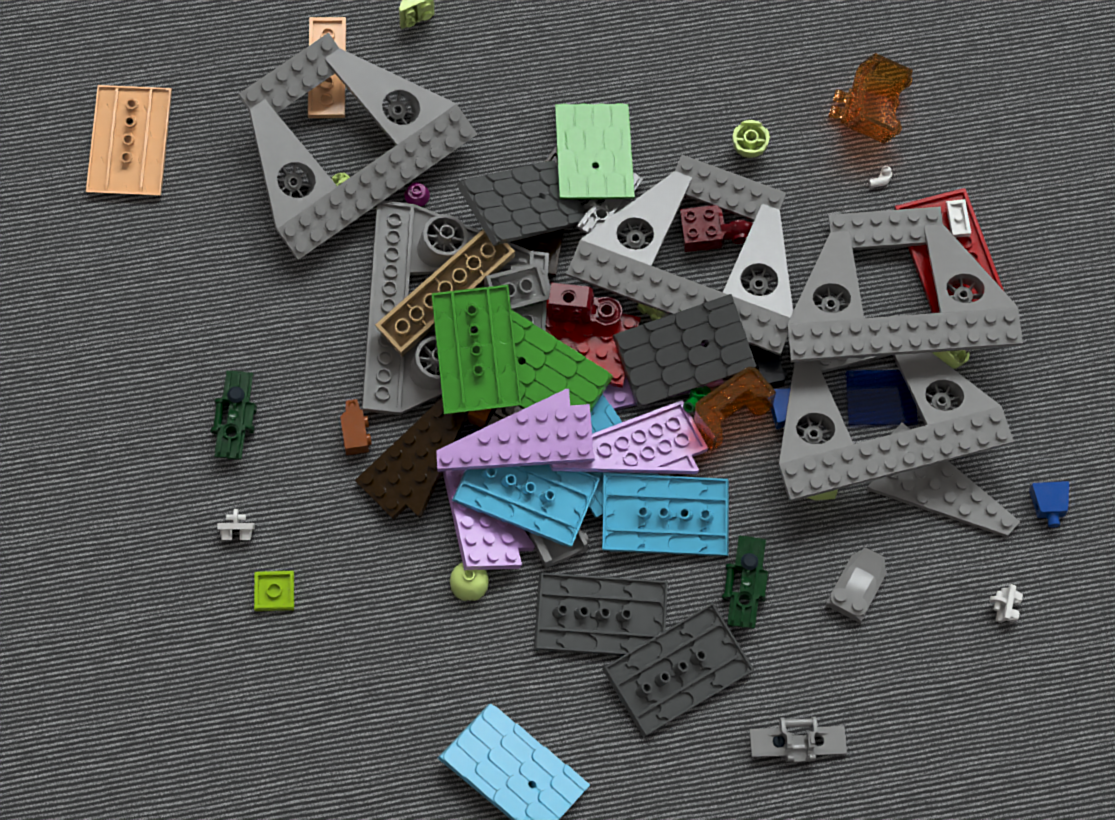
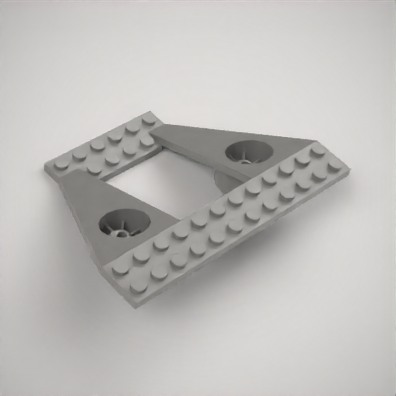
M329 33L238 94L249 111L275 229L296 260L305 256L477 135L456 103L340 49ZM334 74L338 76L375 120L376 124L396 145L338 186L277 114ZM397 94L396 101L392 102L388 95ZM400 95L403 96L408 102H406L405 104L400 102ZM384 98L390 104L388 107L382 106ZM409 103L412 112L406 111L405 105ZM405 114L412 115L408 124L403 118ZM396 119H400L403 125L396 124ZM284 166H293L292 173L288 174ZM296 167L300 168L304 174L301 176L296 174ZM280 169L285 175L284 179L277 178ZM306 175L308 184L302 183L301 177ZM278 181L282 182V189H280ZM301 186L308 187L305 196L299 190ZM285 190V191L289 192V195H286V194H285L284 192H282V191ZM296 191L300 198H293L292 192Z
M681 155L676 170L580 239L566 275L670 315L732 294L748 343L781 356L788 338L787 324L793 313L780 209L786 192ZM685 194L686 197L711 206L718 205L724 211L754 221L723 292L652 266ZM633 225L640 226L638 230H632L631 228ZM627 227L630 230V232L627 235L621 233L622 230H624ZM645 227L650 232L643 234L641 229ZM653 235L651 243L645 242V238ZM618 236L626 238L627 242L621 244ZM754 271H763L761 276H756ZM750 272L753 276L751 281L744 278ZM765 272L770 274L773 278L766 280V278L764 277ZM776 281L777 287L774 290L769 288L768 284ZM741 282L749 284L750 288L744 289ZM766 291L771 292L768 295H764Z
M383 200L376 205L362 398L363 411L401 415L442 396L440 375H437L440 369L436 336L419 341L402 357L377 330L375 324L408 296L410 275L433 274L473 239L480 230L463 224L454 216L448 214L440 215L415 204ZM429 240H434L435 244L431 245ZM507 242L515 251V257L498 272L539 263L540 268L545 270L548 276L549 253L530 251ZM452 243H459L460 247L456 249ZM449 248L452 252H445V249ZM547 300L513 309V311L545 331ZM420 362H425L427 367L423 368ZM427 370L434 371V374L429 373Z
M941 207L829 215L830 234L787 324L791 362L1022 346L1023 344L1018 306L943 225ZM927 244L940 313L864 318L853 250L921 246ZM960 284V287L956 289L952 285ZM963 284H967V285H969L970 287H969V288L963 287ZM974 288L978 294H972L971 290ZM947 289L953 292L954 295L949 296ZM830 293H831V294H836V295H838V296L835 298V297L831 296ZM822 294H828V297L822 298L820 296ZM842 297L846 303L840 304L839 299ZM814 300H819L821 305H815Z
M932 352L893 355L917 406V412L926 426L853 444L822 373L887 356L794 362L778 464L789 501H796L1011 445L1014 440L1003 408ZM933 389L935 391L934 396L927 393L928 391ZM938 389L946 390V392L939 393ZM950 392L954 398H950L947 393ZM926 398L929 399V400H931L932 403L929 404L928 401L926 400ZM957 401L958 408L952 407L951 403ZM814 421L819 424L817 426H811L810 422ZM805 422L808 425L806 429L799 426ZM821 424L827 429L826 431H822L819 428ZM797 431L803 433L804 436H803V437H800V436L797 434ZM830 434L829 441L822 439L824 435Z

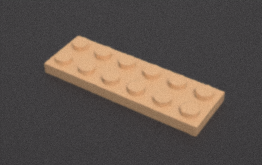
M309 17V46L329 33L338 47L346 51V17ZM336 74L308 92V118H345L346 86Z

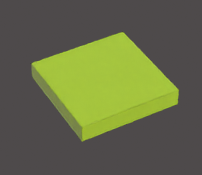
M294 571L254 572V610H294Z

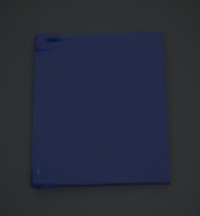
M846 370L848 425L918 424L917 406L900 370Z

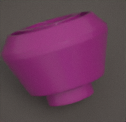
M413 183L405 190L404 197L407 203L421 207L429 201L430 192L423 184Z

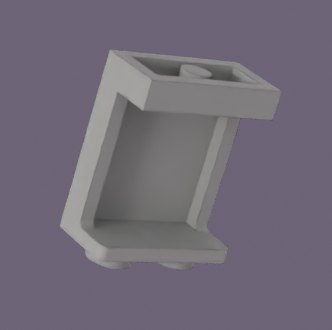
M580 528L571 547L560 545L529 532V537L545 569L588 549L589 538L585 532L582 533Z

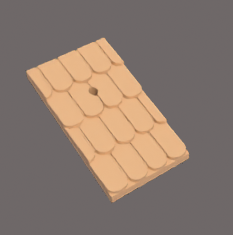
M98 85L86 185L87 193L161 196L172 88ZM133 119V123L129 125L128 121Z

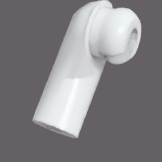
M889 166L882 167V172L878 178L869 179L870 188L885 186L889 183L892 177Z

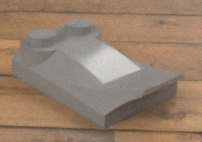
M539 263L484 277V287L508 284L511 310L549 300L551 286L546 271L540 268Z
M863 548L861 551L853 554L831 592L826 606L861 623L887 574L885 557L868 548Z

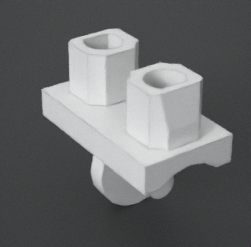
M234 509L233 514H226V520H233L234 523H217V529H220L221 540H233V529H240V540H251L252 529H255V523H239V520H246V514H239L238 509Z
M1011 584L1007 588H1001V591H997L996 596L990 597L989 602L994 604V610L997 611L996 622H1015L1019 619V611L1012 609L1013 604L1018 605L1021 603L1023 594L1016 591L1015 585Z

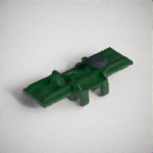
M226 371L224 392L222 398L215 399L216 410L214 424L211 427V433L217 434L214 455L216 458L242 460L245 431L248 430L249 433H254L255 426L252 424L253 414L257 413V406L255 403L250 402L253 381L252 372ZM224 406L229 407L226 425L221 424ZM231 432L236 433L233 437L227 436Z
M739 535L735 564H726L727 575L722 599L730 601L727 622L729 626L755 629L758 600L766 601L765 591L769 578L768 571L763 570L766 539ZM735 572L741 573L739 592L732 591ZM739 600H750V603L742 605Z

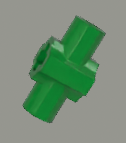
M707 386L691 389L689 399L684 402L683 409L687 413L702 412L706 400L712 394L711 389Z

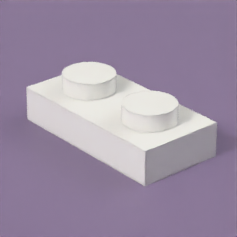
M965 199L947 201L946 209L952 235L955 238L971 236Z

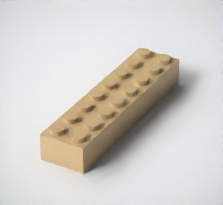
M480 231L375 324L377 330L403 357L435 328L432 293L480 288L484 285V277L496 274L515 257V251L508 243L493 246L485 231Z

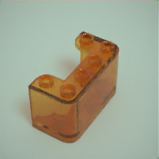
M877 53L863 61L855 73L844 126L883 144L899 135L902 125L900 120L896 119L895 113L900 104L899 95L901 91L906 87H910L913 81V70Z
M747 367L700 399L695 406L693 421L709 449L713 451L723 442V430L721 428L723 420L743 406H746L756 416L766 414L773 407L776 391L756 368Z

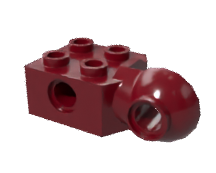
M718 205L680 209L684 252L722 248L725 240L732 239L734 244H743L753 223L745 220H735L730 224H724L722 210Z
M551 283L548 302L549 320L554 322L568 321L573 324L595 321L606 326L616 323L621 318L622 306L615 298L594 297L593 289L589 286ZM604 311L611 312L608 315L603 314Z

